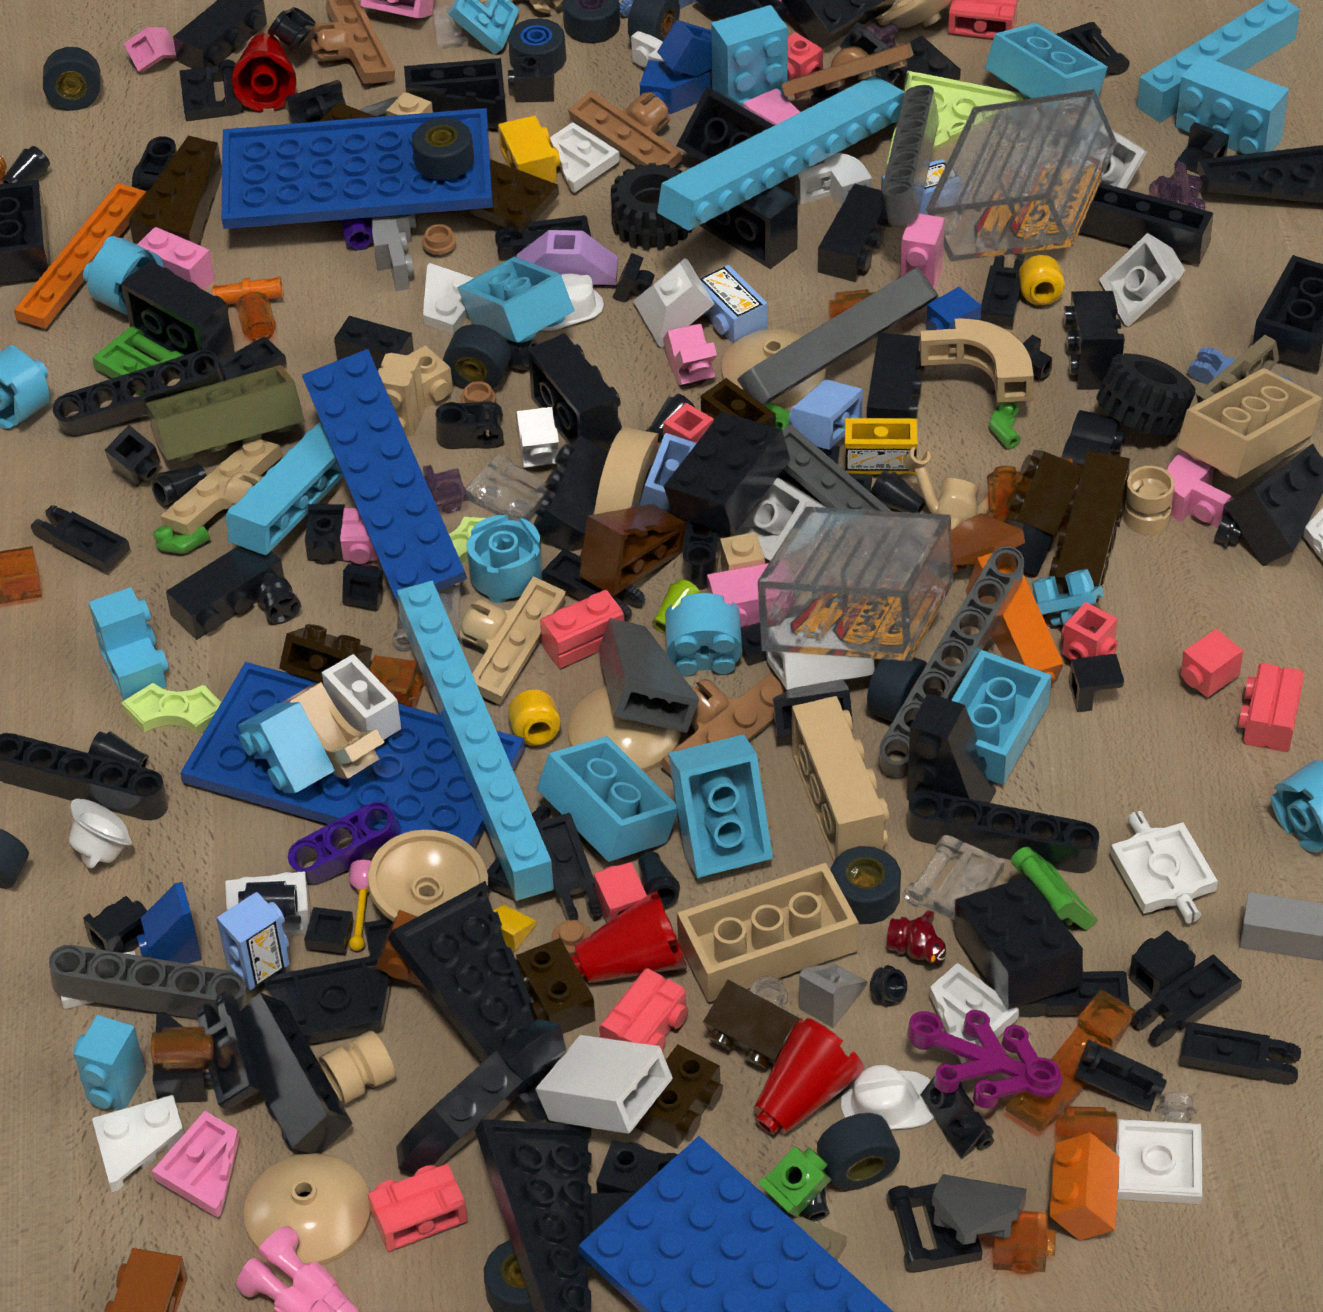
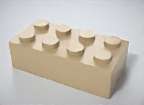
M1262 368L1187 409L1177 448L1189 453L1191 458L1204 461L1219 469L1223 475L1237 479L1311 436L1323 398Z
M837 696L792 706V757L833 863L840 854L858 846H870L883 850V846L888 845V835L884 822L889 821L886 801L884 798L878 799L875 792L877 791L875 774L872 768L866 769L865 753L860 739H854L852 735L853 722L850 712L842 710Z
M826 862L677 912L678 942L708 1002L717 999L727 980L745 989H749L801 971L803 968L813 967L858 951L859 922Z

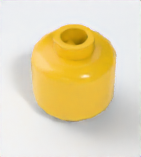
M1032 256L1024 261L1019 269L1022 295L1033 305L1045 306L1052 304L1063 294L1065 281L1061 266L1050 256Z
M538 689L526 690L514 697L508 706V718L514 735L524 738L526 745L540 746L548 743L556 737L560 730L561 718L553 698L547 692Z

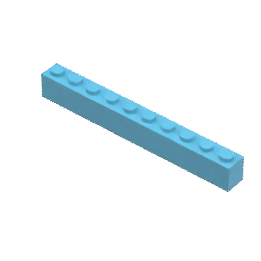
M875 75L663 182L657 213L689 231L897 122L905 92Z
M433 580L397 590L400 620L515 900H522L554 890L550 856Z

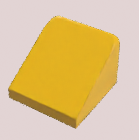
M503 904L494 909L493 912H498L502 923L500 930L506 946L516 952L537 925V920Z

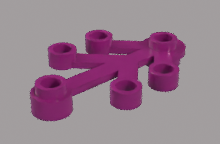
M971 1010L965 1016L963 1030L968 1036L977 1038L981 1044L979 1046L943 1032L942 1021L934 1013L920 1011L911 1016L907 1036L914 1047L927 1050L936 1046L972 1060V1062L958 1065L943 1064L937 1068L934 1085L941 1092L952 1093L958 1089L961 1081L1001 1072L1012 1076L1011 1078L996 1082L981 1080L976 1084L973 1094L975 1104L981 1108L989 1109L997 1105L999 1097L1025 1091L1038 1097H1049L1055 1095L1061 1088L1062 1075L1058 1065L1048 1058L1037 1056L1028 1041L1029 1034L1022 1026L1010 1025L1006 1027L1001 1046L989 1025V1016L981 1010ZM1004 1049L1011 1053H1017L1021 1062L1009 1058Z

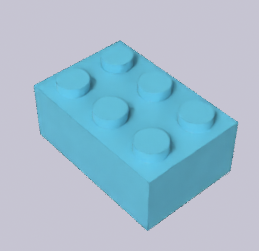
M772 5L712 22V89L733 98L743 105L745 101L776 88L784 95L781 84L788 81V27Z
M1038 23L996 33L985 65V69L996 75V79L1012 85L1019 90L1021 95L1034 99L1042 104L1046 111L1055 114L1096 102L1108 66Z
M1199 55L1181 76L1176 128L1189 133L1191 125L1196 122L1228 134V148L1236 152L1251 154L1273 151L1282 140L1289 89Z
M512 257L457 287L471 324L487 326L496 330L504 338L516 343H523L533 339L536 336V332L545 327H553L562 323L565 320V316L575 311L561 274L517 257Z
M980 650L952 701L966 706L978 739L975 744L979 757L985 758L987 764L984 771L987 779L1004 785L1049 705L1052 675Z
M745 735L668 753L685 858L696 877L699 878L773 859L757 753Z
M608 736L549 753L537 786V790L562 815L566 813L571 814L576 830L608 862L667 843L678 813L676 803Z

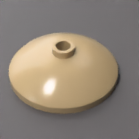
M902 0L879 15L876 20L879 25L884 27L907 28L921 22L924 27H927L941 19L939 12L952 0Z
M765 329L741 337L727 349L723 356L721 365L722 379H729L743 390L737 381L742 374L803 336L783 329ZM826 368L774 399L771 403L781 408L796 405L811 390L824 381Z
M607 686L598 688L583 697L572 710L568 721V739L571 747L608 736L644 773L661 766L663 758L679 746L682 737L681 731L615 717Z
M415 830L390 839L376 852L368 872L370 896L381 913L391 921H394L399 909L418 917L486 881L488 886L487 869L479 853L463 839L437 830Z
M318 1153L294 1155L271 1165L253 1182L244 1203L245 1228L252 1244L259 1251L261 1244L270 1235L284 1226H290L299 1236V1243L295 1250L299 1259L304 1264L318 1262L320 1265H325L351 1251L365 1234L371 1218L367 1195L369 1190L360 1173L350 1164L339 1158ZM310 1192L306 1197L298 1196L301 1193Z

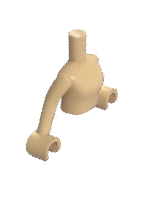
M912 447L904 459L905 466L910 471L916 473L929 511L936 518L946 523L943 546L947 548L952 529L980 513L986 515L1000 497L1010 496L1012 491L1019 485V478L1017 476L1012 479L1010 486L1005 485L1002 479L1004 473L1001 472L993 483V490L977 506L979 487L976 484L962 479L946 478L941 482V494L937 500L925 468L931 458V453L926 451L922 460L919 461L914 457L915 447Z

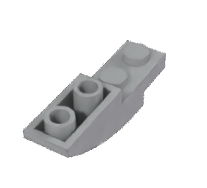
M414 214L373 217L372 220L377 271L391 269L396 291L410 289L408 275L414 274L411 254L404 255V252H408L407 243L412 242L410 228L416 227Z

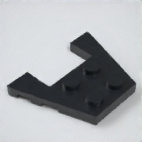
M389 918L364 923L369 957L292 972H286L285 967L262 982L271 997L286 1003L308 1044L362 1034L370 1030H383L392 977L375 967L388 931L393 923Z

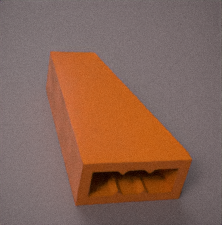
M992 553L977 557L966 588L967 595ZM1008 565L998 567L1000 572L1006 574L1015 571L1013 567ZM1023 574L1020 587L991 634V637L1004 658L1051 674V685H1053L1057 681L1064 663ZM983 596L979 599L985 604L997 602V599L992 596Z

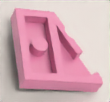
M204 1111L152 1170L154 1180L218 1218L222 1213L239 1143L238 1130Z

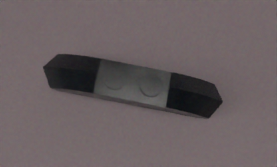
M538 1019L497 1049L431 1108L404 1136L396 1147L398 1169L414 1175L424 1166L434 1165L439 1167L476 1135L475 1128L481 1119H494L562 1057L567 1049L561 1025Z

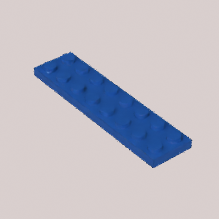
M369 349L302 374L306 388L397 604V590L433 580L437 591L466 580L467 576Z

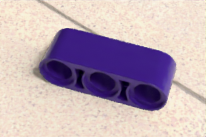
M372 802L295 842L289 849L288 861L295 873L305 872L308 885H317L349 869L354 861L366 860L374 856L387 841L401 834V826L387 804ZM388 820L386 826L381 830H372L376 822ZM346 838H353L348 847L337 849L340 841ZM317 856V860L312 866L302 867L307 858Z

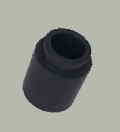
M286 881L246 883L245 891L238 892V903L258 892L267 903L274 902L279 907L285 921L288 920V917H297L298 895L296 884L287 885Z

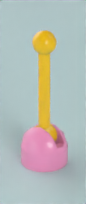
M357 860L350 865L349 880L352 887L359 893L354 936L349 940V947L353 951H360L365 946L362 930L367 893H370L368 888L370 860Z

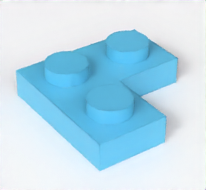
M454 0L448 15L495 55L503 49L520 9L510 0H486L484 5L478 0Z

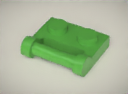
M130 327L92 359L94 368L111 378H115L184 355L178 351L171 352L144 337V333L141 330ZM138 348L150 356L158 359L160 362L155 361L154 359L148 357L147 355L141 353L136 349ZM139 390L137 393L143 395L146 390Z
M1029 847L1019 849L1012 856V865L1018 872H1024L1038 891L1049 902L1058 917L1070 926L1075 922L1087 931L1098 921L1051 863Z

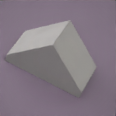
M836 963L803 968L799 975V1009L834 1028L863 992L868 981Z

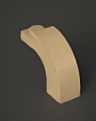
M959 318L954 319V329L920 331L921 366L959 363L973 365L984 370L992 378L995 385L997 403L1033 401L1034 375L1031 358L1024 345L1007 330L985 321Z
M626 427L619 431L612 443L603 468L594 514L639 506L646 475L655 460L661 444L657 442L658 433Z
M322 682L310 685L282 702L301 703L335 769L332 772L335 776L348 779L379 760L374 749L383 744L384 741L378 730L359 732L354 729L337 710Z

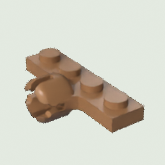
M327 0L326 10L332 22L318 23L312 28V32H317L311 39L315 58L322 62L342 60L345 57L351 59L363 84L394 81L395 69L364 8L360 6V0Z
M910 42L868 55L862 48L853 46L839 51L834 56L831 67L785 81L781 86L785 97L794 94L795 100L813 95L812 88L825 85L826 90L839 86L851 87L868 77L876 75V68L887 65L890 71L908 65L906 59L914 54Z
M591 90L568 109L570 118L637 165L642 164L646 166L649 163H656V165L667 164L670 165V168H674L682 161L681 152L656 135L657 132L668 124L670 116L668 115V108L659 97L653 98L655 94L652 92L643 93L628 108L619 109Z
M772 673L735 700L727 698L711 680L702 679L696 682L699 687L696 689L692 686L691 688L699 697V702L690 724L694 728L695 733L672 752L743 734L750 742L775 721L773 698L788 690ZM667 755L663 758L660 765L671 775L669 757Z

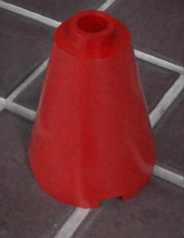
M268 33L254 36L233 69L231 80L234 94L244 106L255 111H263V109L274 108V110L280 109L286 104L284 98L295 93L296 73L279 40L275 36H270Z
M658 891L650 893L574 945L576 954L571 955V958L581 976H586L589 983L639 976L647 968L658 973L677 970L687 966Z
M801 1017L794 1024L753 1107L757 1114L755 1121L771 1135H775L777 1131L782 1134L788 1133L852 1084L864 1071V1065L858 1055L852 1051L847 1056L840 1047L844 1041L813 1019L807 1018L803 1021Z

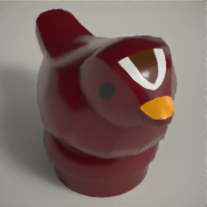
M927 910L922 917L909 920L906 917H901L900 919L891 918L887 936L888 950L897 951V954L900 955L908 953L913 959L927 960L930 963L944 961L946 945L936 935L932 925L934 912Z

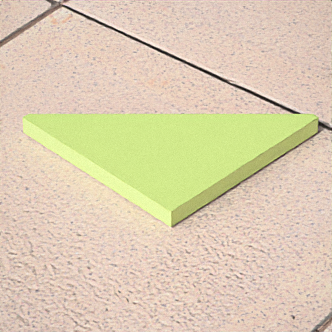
M907 71L903 87L904 92L918 85H930L934 88L939 123L933 151L1003 118L1005 114L1023 100L1029 101V98L1024 97L1019 92ZM898 121L896 122L895 128H894V133H893L892 142H891V146H890V151H889V156H888V160H887L886 170H887V166H888V162H889V157H890V153H891V149H892L893 140H894V136H895V132H896V128H897Z

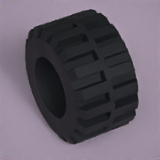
M649 163L646 166L642 164L636 165L635 169H627L623 171V176L616 177L610 189L613 230L615 234H619V239L623 242L629 241L633 247L642 246L643 249L648 250L657 247L658 250L665 249L667 245L671 247L677 245L678 240L683 241L688 237V233L692 232L693 229L688 231L657 213L662 183L682 173V170L678 168L672 169L667 164L656 165V163Z
M1124 353L1113 357L1097 393L1096 400L1106 413L1127 427L1147 434L1170 436L1179 431L1186 411L1189 409L1195 396L1196 389L1187 377L1172 366L1152 357Z

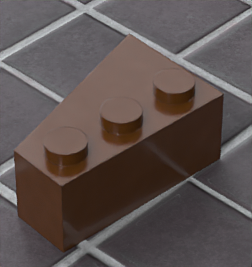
M654 504L587 516L584 545L580 554L581 567L579 576L602 590H607L614 596L682 553L687 523Z

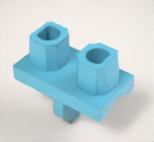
M1088 569L1074 571L1065 575L1069 589L1068 593L1059 594L1055 576L1040 578L1032 583L1033 596L1041 614L1061 611V614L1051 615L1053 626L1065 625L1066 621L1078 611L1076 607H1081L1085 602L1095 604L1096 599L1104 597L1102 585L1094 587Z

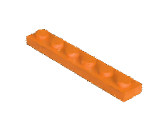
M117 183L14 309L16 320L46 329L84 282V268L89 262H93L96 254L103 247L104 241L109 236L119 238L129 226L128 219L146 196V191Z

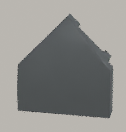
M942 1174L932 1197V1206L935 1207L934 1224L955 1229L957 1231L956 1240L963 1245L975 1243L977 1234L1009 1238L1012 1221L1018 1219L1025 1206L1027 1189Z

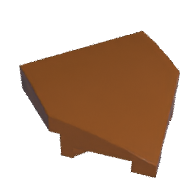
M982 513L969 518L951 531L945 561L946 573L958 572L959 568L965 569L967 568L966 565L969 564L975 565L977 557L991 554L1000 547L1010 546L1015 548L1025 544L1023 530Z

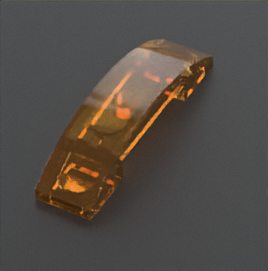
M1101 989L1078 1017L1076 1029L1050 1059L1058 1065L1062 1075L1060 1090L1055 1095L1049 1097H1038L1027 1091L1017 1093L1006 1105V1111L1039 1132L1046 1129L1066 1111L1089 1084L1074 1077L1087 1040L1089 1039L1114 1050L1134 1018L1136 1010Z

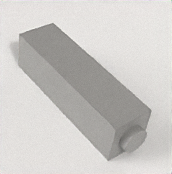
M1248 892L1240 948L1323 961V903Z

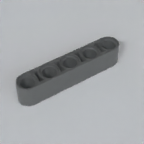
M76 945L60 946L52 951L49 957L52 987L58 995L66 998L151 1012H166L170 1015L199 1019L197 1009L205 1003L210 1006L212 1005L219 1016L218 1005L215 999H217L216 996L224 991H228L234 996L237 1004H239L240 1011L247 1005L246 983L241 975L233 971ZM184 990H194L191 992H183Z

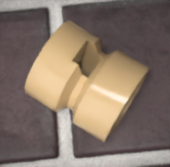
M1142 466L1133 470L1128 476L1123 517L1125 524L1134 532L1143 535H1153L1162 532L1170 523L1175 483L1172 475L1165 469L1157 466Z
M372 1030L354 1038L349 1044V1051L339 1046L319 1056V1064L343 1105L364 1095L365 1084L372 1088L375 1086L379 1087L396 1076L388 1051L378 1035Z

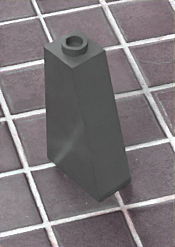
M610 618L599 647V655L614 716L687 733L699 702L697 694L646 626Z

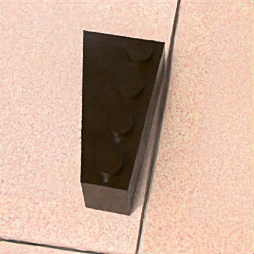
M187 136L128 219L133 243L138 244L152 229L157 227L192 243L201 245L203 238L202 230L205 222H208L210 216L209 208L211 202L215 199L222 177L218 142Z
M1087 450L1084 464L1077 463V465L1083 467V470L1077 482L1076 495H1072L1065 512V516H1070L1068 526L1062 525L1060 528L1057 547L1062 548L1060 558L1053 557L1049 577L1055 576L1059 594L1069 592L1065 575L1083 569H1088L1094 587L1102 585L1103 588L1109 565V556L1107 554L1113 552L1117 527H1120L1123 516L1122 510L1126 500V485L1130 474V458Z

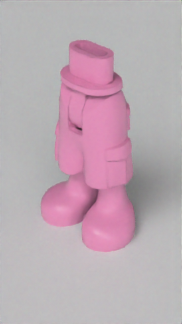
M284 1226L270 1235L261 1244L258 1252L292 1278L293 1286H286L273 1274L272 1269L257 1257L250 1259L245 1264L236 1281V1288L246 1297H253L262 1293L275 1300L274 1312H360L353 1302L338 1288L339 1284L333 1275L331 1276L318 1262L304 1264L295 1253L299 1243V1236L290 1226Z

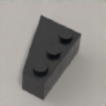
M501 58L404 66L406 92L432 102L433 112L487 108L488 128L498 129V124L507 122Z
M1071 291L1070 306H1064V326H1070L1071 328L1066 333L1067 351H1073V354L1069 355L1070 376L1076 375L1077 390L1100 389L1113 357L1123 354L1125 338L1124 334H1118V329H1121V321L1116 319L1118 309L1113 291Z
M1311 444L1282 459L1224 504L1263 566L1294 551L1323 493V457L1319 454L1314 444Z
M928 693L910 726L908 801L916 792L933 791L991 803L996 793V788L993 782H988L984 772L987 764L985 758L979 757L975 744L978 739L964 704Z

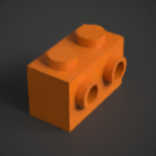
M1091 1132L1055 1143L1054 1163L1052 1164V1191L1049 1201L1050 1217L1079 1241L1115 1231L1120 1157Z

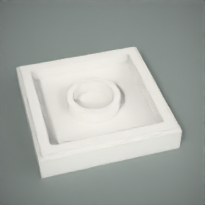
M1116 1119L1115 1153L1120 1157L1117 1199L1201 1204V1124Z

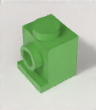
M794 1146L777 1166L758 1183L788 1213L797 1217L832 1179L823 1171L828 1164L814 1150L808 1147L803 1152ZM795 1169H800L802 1179L796 1184H791L789 1175Z

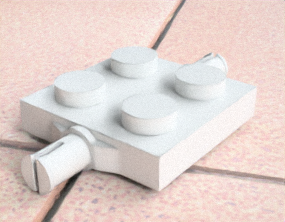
M1137 811V815L1133 812L1128 816L1127 820L1136 834L1128 840L1112 844L1110 855L1143 914L1167 906H1178L1186 923H1191L1192 920L1196 922L1201 917V913L1192 899L1217 891L1218 880L1184 822L1166 828H1151L1142 811Z

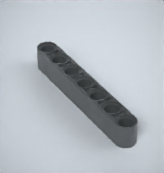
M930 85L911 87L904 94L882 187L888 223L891 225L902 226L910 224L919 215L939 123L934 88Z
M917 267L750 368L737 381L745 392L765 406L878 336V333L885 332L921 310L939 295L922 270Z
M1003 546L992 553L883 737L879 747V763L882 772L888 777L898 779L908 775L910 728L906 723L914 719L927 696L924 692L930 688H937L943 692L940 697L952 700L980 650H983L1020 587L1023 579L1024 557L1016 548ZM1008 565L1013 567L1015 571L1006 574L1000 572L998 567ZM983 596H992L997 599V602L985 604L979 599ZM966 626H972L977 628L979 632L975 635H967L961 630ZM948 657H955L961 663L957 666H948L943 660ZM897 750L906 754V757L901 761H894L887 757L890 752Z

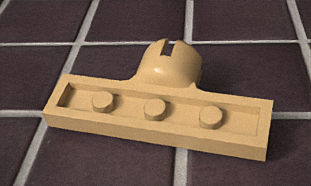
M262 439L245 442L160 516L163 526H169L173 531L191 536L219 511L229 509L232 505L238 503L247 494L249 488L255 486L263 478L260 475L282 457L280 446Z
M533 576L511 610H503L482 599L475 600L470 605L475 610L468 609L461 624L460 636L462 639L486 651L472 673L482 697L499 705L502 703L541 639L540 619L559 610L565 600L566 591Z

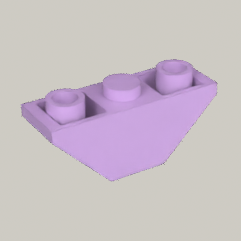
M548 230L517 254V258L561 275L569 273L581 276L589 275L593 285H616L618 256L584 231Z

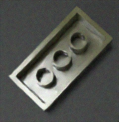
M281 365L145 403L156 444L167 461L173 459L174 462L191 459L194 456L193 453L203 450L208 452L223 450L228 447V443L238 440L252 442L260 439L263 433L273 430L276 432H287L296 428V424L305 422L295 381Z

